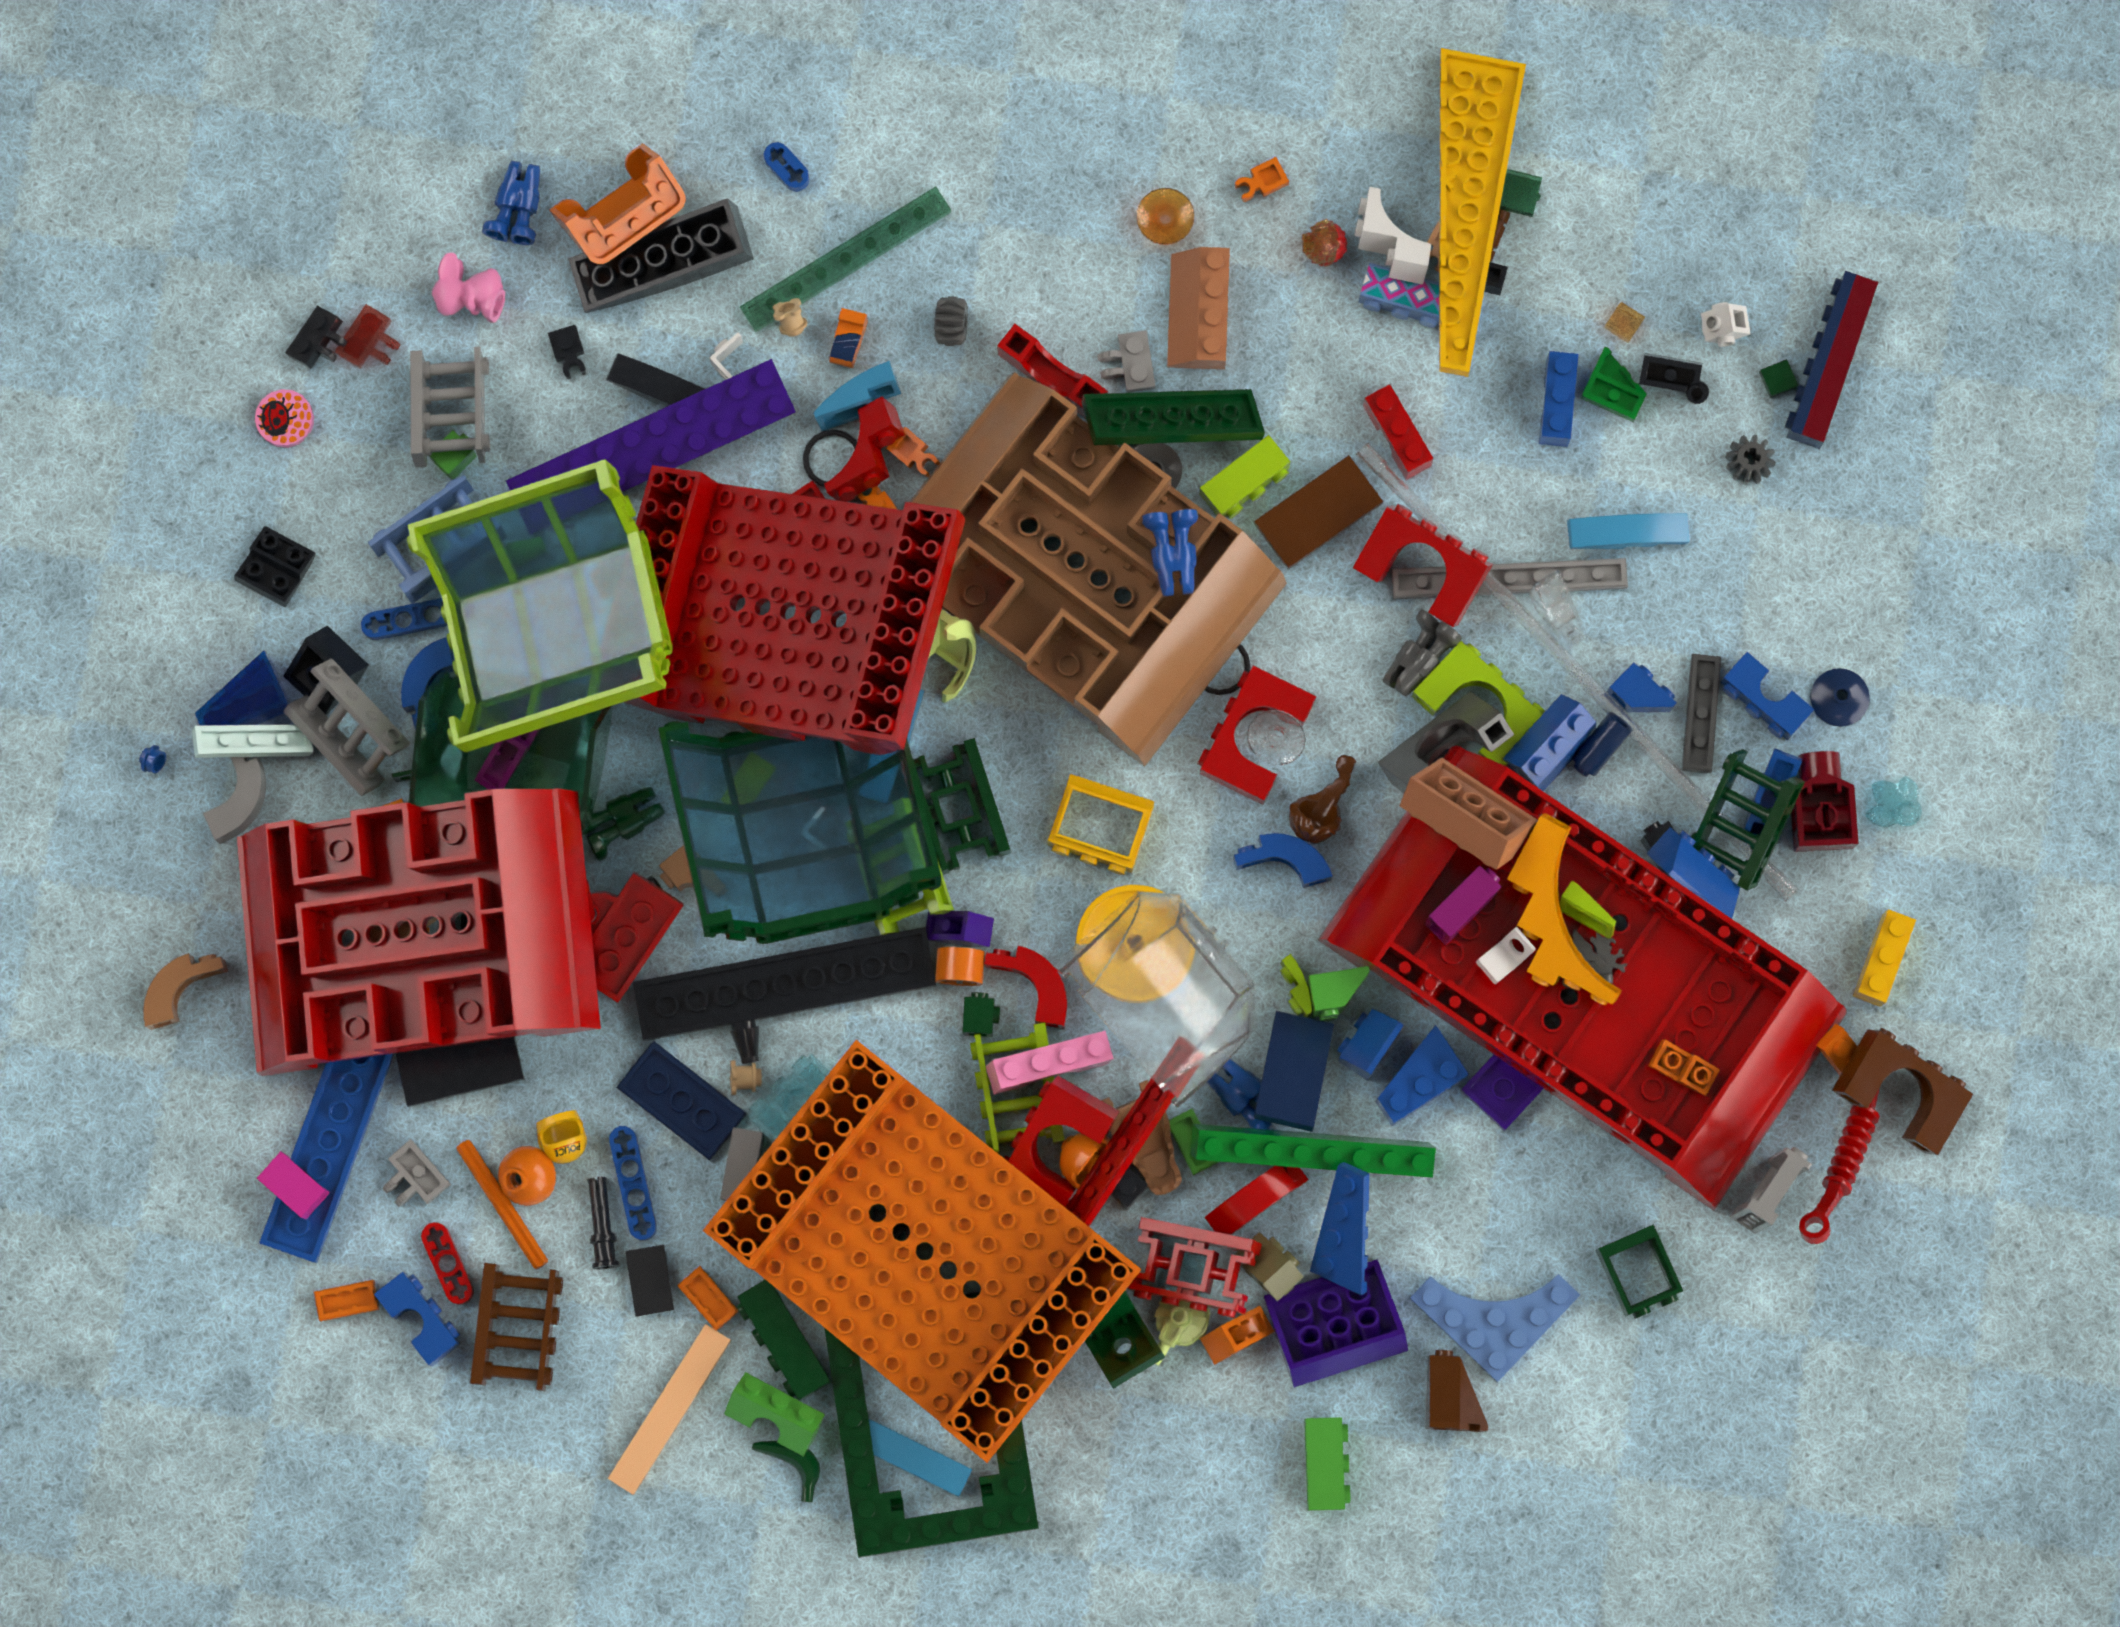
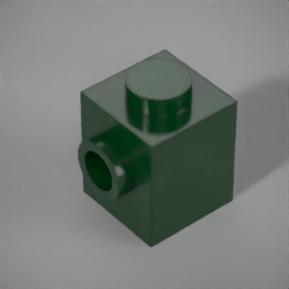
M971 992V997H964L962 1033L964 1036L980 1034L982 1037H993V1026L1000 1022V1006H995V999L989 998V993Z

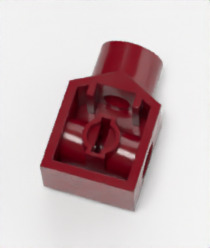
M1818 751L1798 755L1799 758H1802L1799 768V779L1805 781L1791 811L1794 852L1854 849L1859 844L1855 788L1853 784L1841 778L1840 753L1835 751Z

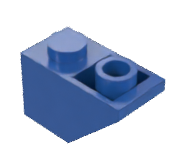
M1634 662L1607 690V693L1628 713L1670 712L1677 703L1673 700L1675 698L1674 694L1666 686L1662 685L1660 687L1652 680L1653 674L1645 666H1638Z

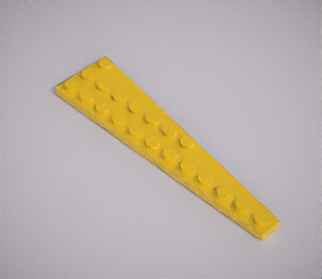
M1444 48L1440 50L1439 372L1468 377L1526 64Z

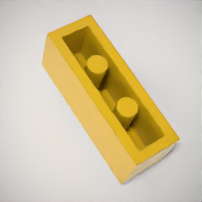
M1890 909L1882 914L1853 997L1879 1007L1887 1002L1916 919Z

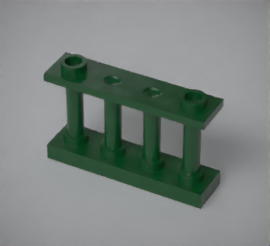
M1741 749L1733 752V754L1730 753L1726 757L1722 769L1725 770L1697 833L1694 832L1691 837L1696 841L1693 845L1695 849L1699 851L1703 847L1716 858L1715 860L1738 871V875L1741 877L1737 886L1748 891L1757 887L1805 781L1794 776L1785 781L1778 782L1744 764L1743 762L1748 751ZM1739 774L1774 792V796L1777 799L1773 808L1769 807L1767 809L1731 790L1737 775ZM1725 801L1761 818L1762 823L1765 824L1761 834L1755 835L1719 816ZM1713 827L1750 845V849L1753 851L1749 860L1742 861L1707 842Z

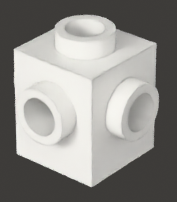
M1723 302L1711 306V310L1701 313L1702 332L1706 342L1718 343L1719 347H1726L1735 344L1736 339L1751 334L1746 306Z

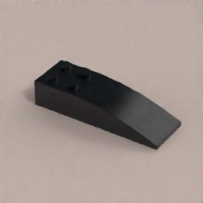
M728 198L662 223L605 264L593 263L584 253L568 258L585 313L617 306L674 289L754 259L738 206Z

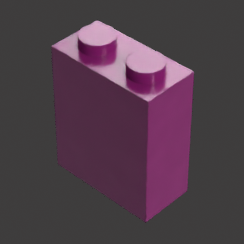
M1479 866L1428 916L1424 925L1447 945L1497 895L1502 887L1498 884L1500 878L1490 868L1487 867L1484 870Z

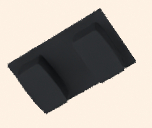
M664 1244L625 1251L635 1317L674 1310Z

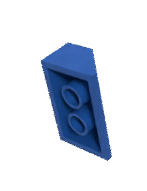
M1561 694L1504 756L1503 760L1515 773L1544 791L1572 761L1573 756L1594 732L1596 721L1580 702Z
M1670 827L1646 854L1674 880L1732 919L1740 887L1732 881L1736 875L1723 864L1717 868L1713 864L1716 858L1703 847L1699 851L1695 849L1693 845L1696 841L1684 830L1678 834Z

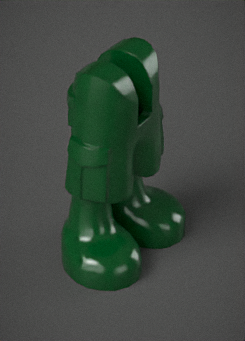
M646 787L631 794H624L605 802L606 809L598 812L589 813L585 810H580L581 829L585 836L594 832L602 824L610 820L615 821L613 826L587 836L588 843L599 862L606 859L608 855L607 848L613 840L619 836L622 839L629 840L635 835L640 834L645 829L644 827L665 814L661 803L654 804L640 812L637 809L656 797L652 787Z

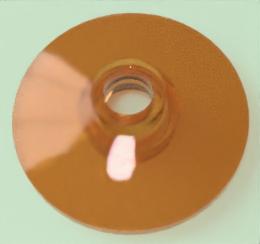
M1159 188L1151 191L1141 200L1137 209V224L1141 233L1147 239L1157 244L1169 245L1181 241L1189 234L1194 224V209L1190 200L1183 193L1172 188ZM1168 215L1171 221L1164 224L1160 221V217Z

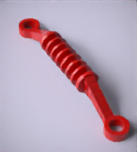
M1880 1088L1868 1108L1854 1105L1851 1107V1116L1847 1117V1126L1843 1127V1136L1838 1141L1840 1146L1835 1148L1834 1153L1836 1156L1831 1158L1830 1163L1832 1166L1828 1167V1176L1824 1177L1822 1182L1823 1187L1826 1189L1825 1194L1816 1208L1804 1215L1799 1222L1801 1237L1810 1244L1823 1243L1828 1239L1831 1231L1828 1220L1829 1215L1843 1196L1851 1194V1184L1856 1181L1855 1174L1859 1173V1164L1863 1163V1154L1868 1149L1866 1144L1871 1142L1872 1137L1870 1134L1874 1133L1876 1128L1874 1124L1878 1123L1880 1118L1879 1113L1875 1110ZM1813 1223H1819L1823 1226L1816 1233L1807 1231V1227Z

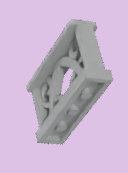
M1786 1147L1771 1156L1766 1162L1771 1167L1750 1199L1736 1207L1730 1217L1754 1234L1772 1226L1779 1216L1774 1210L1796 1177L1811 1167L1812 1164L1807 1161L1808 1156L1796 1147H1792L1791 1150Z

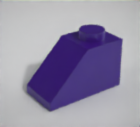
M928 911L926 922L928 941L960 946L990 947L994 918L971 911H951L946 914H930Z

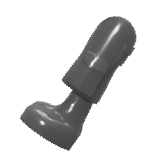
M1422 609L1416 615V620L1421 627L1416 642L1412 640L1405 642L1383 678V683L1396 689V691L1404 696L1413 692L1423 682L1422 680L1439 665L1438 658L1445 651L1455 647L1462 640V636L1454 628L1445 622L1440 623L1431 614Z

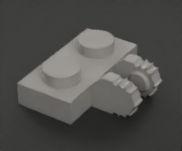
M1147 330L1118 334L1120 350H1111L1098 354V361L1100 362L1122 360L1123 368L1116 367L1100 372L1101 379L1107 380L1124 377L1127 393L1156 388Z
M410 1139L388 1158L399 1172L382 1189L386 1193L391 1192L406 1179L411 1186L401 1193L394 1202L400 1207L416 1193L429 1204L451 1184L414 1141Z

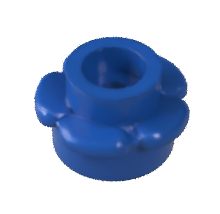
M157 745L145 748L139 758L141 769L144 772L158 773L165 765L166 753L159 750Z

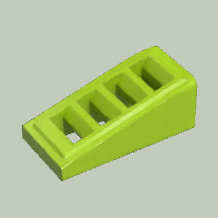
M1572 880L1561 896L1560 907L1562 913L1611 939L1617 921Z

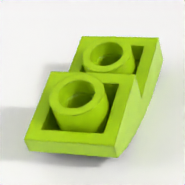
M1289 954L1281 960L1280 965L1283 968L1279 970L1289 985L1293 982L1296 987L1289 991L1288 995L1291 999L1287 1002L1297 1016L1302 1013L1307 1018L1312 1013L1309 989L1298 963L1292 954Z

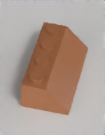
M1198 247L1171 254L1167 368L1225 370L1230 248Z
M1442 757L1410 778L1399 805L1408 811L1412 817L1420 819L1432 827L1435 832L1449 838L1461 849L1470 852L1485 865L1496 870L1514 857L1538 821Z

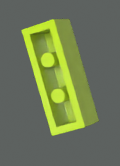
M1268 435L1202 485L1199 495L1216 516L1220 513L1224 517L1232 519L1243 510L1242 504L1249 499L1253 502L1260 498L1266 492L1264 487L1272 481L1275 484L1282 481L1289 474L1287 470L1290 468L1291 461Z

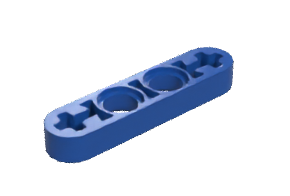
M442 598L370 612L363 617L361 629L369 639L382 640L445 627L448 624L444 621L442 614L435 622H429L425 619V612L428 608L437 607L441 611L443 601ZM474 603L465 605L469 606L464 611L466 622L475 614ZM401 613H408L412 617L411 624L406 628H400L396 625V618ZM390 615V623L393 630L389 631L387 625L378 627L377 633L367 629V626L372 625L373 619H376L378 623H386L388 621L385 617Z
M618 1126L611 1132L609 1143L629 1231L634 1238L647 1241L655 1235L657 1223L638 1139L631 1128ZM620 1132H624L626 1136H631V1140L627 1141V1148L629 1152L635 1149L636 1155H625L618 1159V1153L624 1154L622 1145L615 1143V1139L620 1137ZM628 1160L635 1161L638 1165V1172L633 1177L624 1176L621 1170L622 1165ZM635 1189L643 1191L645 1195L644 1202L639 1206H632L628 1201L629 1193ZM648 1207L649 1213L642 1214L644 1221L651 1223V1228L647 1229L646 1235H642L640 1231H635V1226L639 1225L638 1215L631 1217V1211L639 1212Z

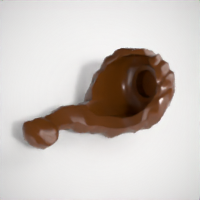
M1348 755L1338 757L1336 769L1339 777L1333 783L1328 784L1322 791L1316 794L1298 798L1290 804V827L1298 838L1313 844H1319L1331 836H1335L1336 832L1340 831L1342 819L1337 803L1341 795L1346 792L1347 787L1350 786L1351 773L1357 762L1354 757Z

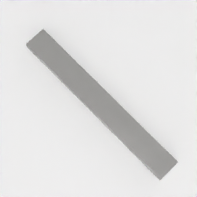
M1626 558L1493 564L1475 596L1627 589ZM1446 566L1391 569L1393 600L1436 598L1446 579Z

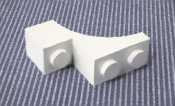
M1369 187L1367 197H1361L1358 214L1363 215L1362 220H1357L1354 236L1359 237L1358 249L1386 254L1385 265L1390 266L1389 278L1423 284L1429 265L1431 244L1417 240L1396 227L1388 218L1382 206L1381 189Z

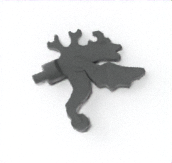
M1576 929L1573 930L1572 936L1575 946L1591 967L1611 984L1614 983L1612 975L1614 968L1625 973L1624 967L1627 966V963H1616V959L1624 957V954H1622L1623 949H1619L1616 955L1610 953V950H1612V947L1609 946L1610 942L1616 944L1614 938L1608 939L1605 936L1602 937L1599 933H1596V938L1591 937L1590 941L1596 947V954L1592 950V945L1586 942ZM1563 978V980H1562L1563 986L1566 987V988H1570L1569 986H1567V985L1564 983V980H1565V979Z

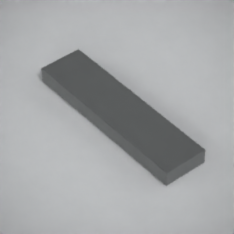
M1691 655L1681 771L1712 773L1721 669L1720 656Z

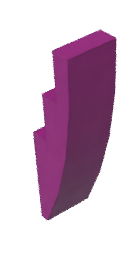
M556 688L544 692L540 712L555 707L564 691ZM532 696L523 699L510 721L528 716ZM541 729L495 743L474 781L489 790L504 789Z

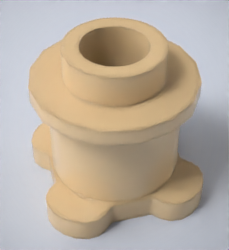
M794 298L784 303L779 302L773 306L775 312L773 314L774 320L780 322L779 330L783 335L797 336L807 326L806 318L801 315L802 311L799 307L801 301L799 298Z
M731 1060V1095H736V1090L751 1089L752 1092H755L756 1086H761L762 1084L761 1069H756L755 1063H752L751 1066H736V1061Z

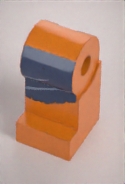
M841 308L829 362L853 368L868 324V318L865 313Z

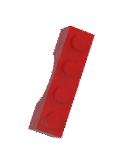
M1015 323L997 345L998 355L1033 381L1055 390L1077 407V413L1085 419L1086 416L1082 406L1083 394L1108 393V390L1087 375L1077 373L1059 362L1035 337Z

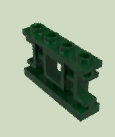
M975 738L963 741V744L952 746L956 758L954 761L928 769L924 755L913 759L936 856L943 875L949 873V871L960 869L957 854L982 846L985 848L988 860L996 856L1002 857L1011 854ZM963 754H967L978 788L977 791L973 792L970 780L956 785L954 783L951 771L965 767L961 756ZM922 768L925 779L940 775L944 788L930 793L933 805L928 806L916 769ZM966 791L974 816L946 824L938 799ZM979 810H985L996 844L994 847L990 846L988 836L976 840L972 839L969 826L982 822ZM938 823L943 834L957 830L962 843L948 848L951 860L947 862L945 861L934 826Z

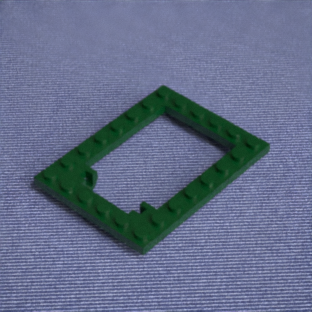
M980 1292L965 1295L966 1297L973 1299L976 1298L980 1294ZM824 1328L858 1558L1039 1529L1022 1420L996 1452L999 1474L979 1477L983 1506L905 1519L901 1490L883 1493L879 1491L860 1357Z

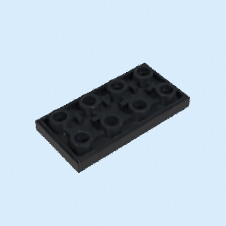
M515 1036L395 1053L407 1107L525 1080Z

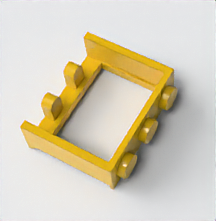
M1070 774L1047 841L1048 846L1052 847V852L1068 857L1069 853L1081 856L1080 861L1089 865L1096 866L1097 862L1109 865L1108 870L1116 874L1125 875L1126 871L1132 873L1155 801ZM1073 790L1143 813L1129 856L1058 834Z

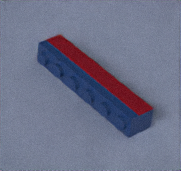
M1848 271L1844 272L1841 279L1835 278L1830 292L1835 297L1832 306L1827 304L1823 312L1821 321L1826 323L1823 332L1817 331L1812 348L1817 350L1814 359L1808 358L1803 374L1807 375L1804 386L1799 384L1793 401L1798 402L1796 411H1790L1784 428L1789 429L1786 438L1820 449L1823 445L1878 286V281Z

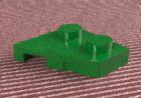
M1604 347L1580 399L1634 422L1647 393L1638 383L1633 381L1627 369L1621 366L1613 357L1612 351L1608 347Z

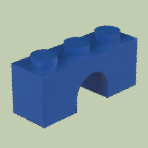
M1549 351L1544 378V404L1539 433V444L1561 447H1568L1572 432L1579 354Z
M1746 652L1720 682L1724 686L1722 689L1730 698L1734 700L1739 698L1747 705L1745 710L1755 719L1761 717L1768 723L1769 726L1767 728L1774 736L1779 739L1784 737L1788 740L1815 709L1793 690L1783 700L1770 701L1766 699L1760 690V684L1769 670L1750 653Z
M401 1272L374 1295L394 1319L399 1318L408 1311H417L421 1315L423 1329L410 1342L425 1362L433 1367L461 1345L457 1339L461 1334L451 1321L445 1324L438 1315L442 1312V1309L432 1297L428 1300L421 1292L424 1286L414 1274L409 1276L407 1273Z

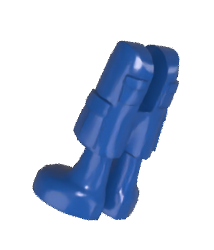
M511 160L504 181L498 188L495 205L500 209L496 220H489L483 224L482 233L492 239L507 242L512 212L517 210V220L515 226L512 227L510 240L514 244L532 245L535 242L536 233L530 228L529 222L530 216L537 212L540 198L538 190L540 166L528 164L524 181H520L522 163Z
M1195 509L1178 510L1171 514L1175 546L1169 544L1167 513L1154 512L1142 516L1143 525L1152 531L1157 546L1151 549V555L1163 596H1174V579L1172 575L1174 571H1180L1179 582L1182 594H1193L1194 568L1197 562L1196 547L1188 542V533L1190 527L1198 520V512Z
M1224 1056L1218 1065L1232 1080L1226 1083L1225 1079L1211 1070L1204 1077L1206 1082L1221 1098L1220 1101L1232 1115L1239 1116L1242 1114L1250 1128L1270 1130L1273 1124L1254 1119L1255 1109L1250 1105L1252 1100L1257 1103L1261 1080L1252 1072L1245 1071L1233 1060Z

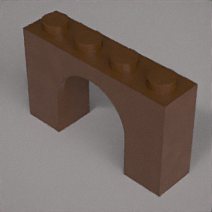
M1880 1028V1030L1867 1029L1832 1091L1854 1106L1868 1108L1885 1078L1898 1069H1906L1916 1078L1919 1084L1921 1101L1915 1116L1902 1138L1926 1154L1939 1155L1972 1098L1973 1093L1965 1088L1966 1083L1952 1075L1948 1077L1943 1074V1068L1939 1064L1931 1060L1924 1061L1918 1057L1920 1052L1907 1044L1902 1046L1896 1042V1036L1884 1028Z

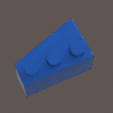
M1437 1025L1433 1027L1375 1101L1391 1126H1394L1448 1091L1469 1075Z

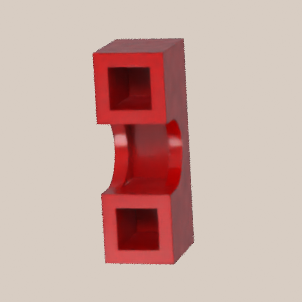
M1391 384L1365 397L1363 407L1376 430L1380 429L1387 439L1392 450V457L1405 480L1430 468L1434 458Z

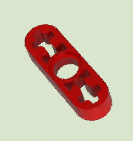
M429 1223L422 1230L421 1239L446 1297L454 1304H466L474 1295V1287L447 1227L440 1223ZM434 1228L438 1232L443 1231V1235L440 1237L442 1246L446 1247L448 1244L450 1246V1249L442 1250L435 1256L433 1251L439 1250L438 1246L434 1241H428V1237L432 1235L431 1230ZM445 1255H452L456 1260V1266L451 1272H443L439 1266L441 1258ZM460 1271L462 1277L456 1278L461 1286H467L468 1289L464 1291L465 1297L463 1299H460L457 1295H452V1292L456 1290L453 1281L450 1280L448 1283L445 1281V1278L454 1277Z

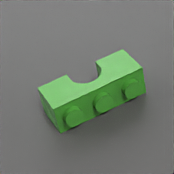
M746 1372L734 1388L724 1412L726 1416L751 1428L757 1418L771 1420L780 1431L777 1443L803 1457L816 1438L825 1416L822 1412Z

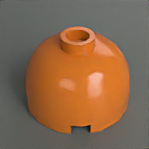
M1079 1132L1074 1136L1067 1137L1062 1143L1059 1167L1066 1180L1077 1190L1111 1140L1107 1136L1099 1144Z

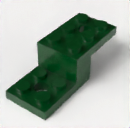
M1126 1290L1085 1340L1086 1345L1113 1389L1165 1358L1135 1309ZM1131 1344L1128 1352L1117 1353L1121 1345Z

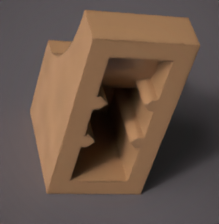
M683 845L659 865L663 871L660 878L670 889L675 886L680 892L684 888L693 887ZM694 853L695 859H699V857ZM698 870L702 889L711 893L716 899L726 892L711 872Z

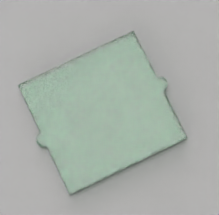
M1507 169L1500 209L1533 217L1536 202L1541 197L1539 189L1542 177Z

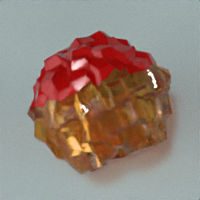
M1323 219L1310 227L1311 232L1302 234V252L1314 264L1328 267L1341 259L1347 252L1348 242L1345 237L1346 233L1331 220Z

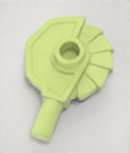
M1161 1301L1158 1303L1160 1306L1156 1310L1154 1317L1156 1318L1157 1331L1161 1332L1158 1338L1160 1340L1158 1346L1164 1356L1170 1347L1174 1348L1175 1345L1190 1346L1207 1333L1210 1318L1209 1307L1207 1312L1190 1309V1303L1182 1301L1179 1302V1306L1165 1304ZM1160 1360L1156 1364L1159 1366L1162 1360Z

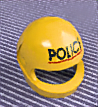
M576 1110L561 1112L536 1123L539 1147L552 1162L558 1164L571 1163L577 1160L585 1151L587 1137L583 1122Z

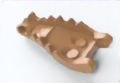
M1148 1080L1139 1083L1141 1092L1148 1084ZM1110 1097L1101 1100L1114 1108ZM1137 1099L1115 1108L1120 1113L1110 1129L1112 1137ZM1166 1112L1132 1161L1133 1165L1144 1177L1150 1191L1155 1195L1167 1194L1179 1187L1182 1182V1177L1174 1158L1170 1123Z

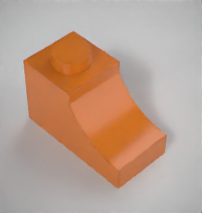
M1258 1306L1246 1312L1245 1315L1242 1314L1201 1337L1200 1340L1212 1362L1216 1365L1275 1331L1261 1306Z

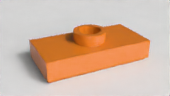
M701 1266L696 1268L677 1285L716 1331L739 1313L734 1304Z
M375 1280L314 1291L319 1321L322 1322L380 1310L378 1299L374 1295L377 1292Z

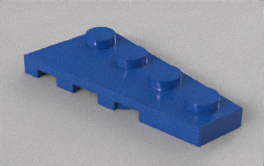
M1342 1162L1337 1166L1310 1272L1359 1295H1363L1367 1292V1282L1364 1281L1368 1262V1255H1365V1240L1368 1239L1366 1212L1369 1211L1370 1174Z

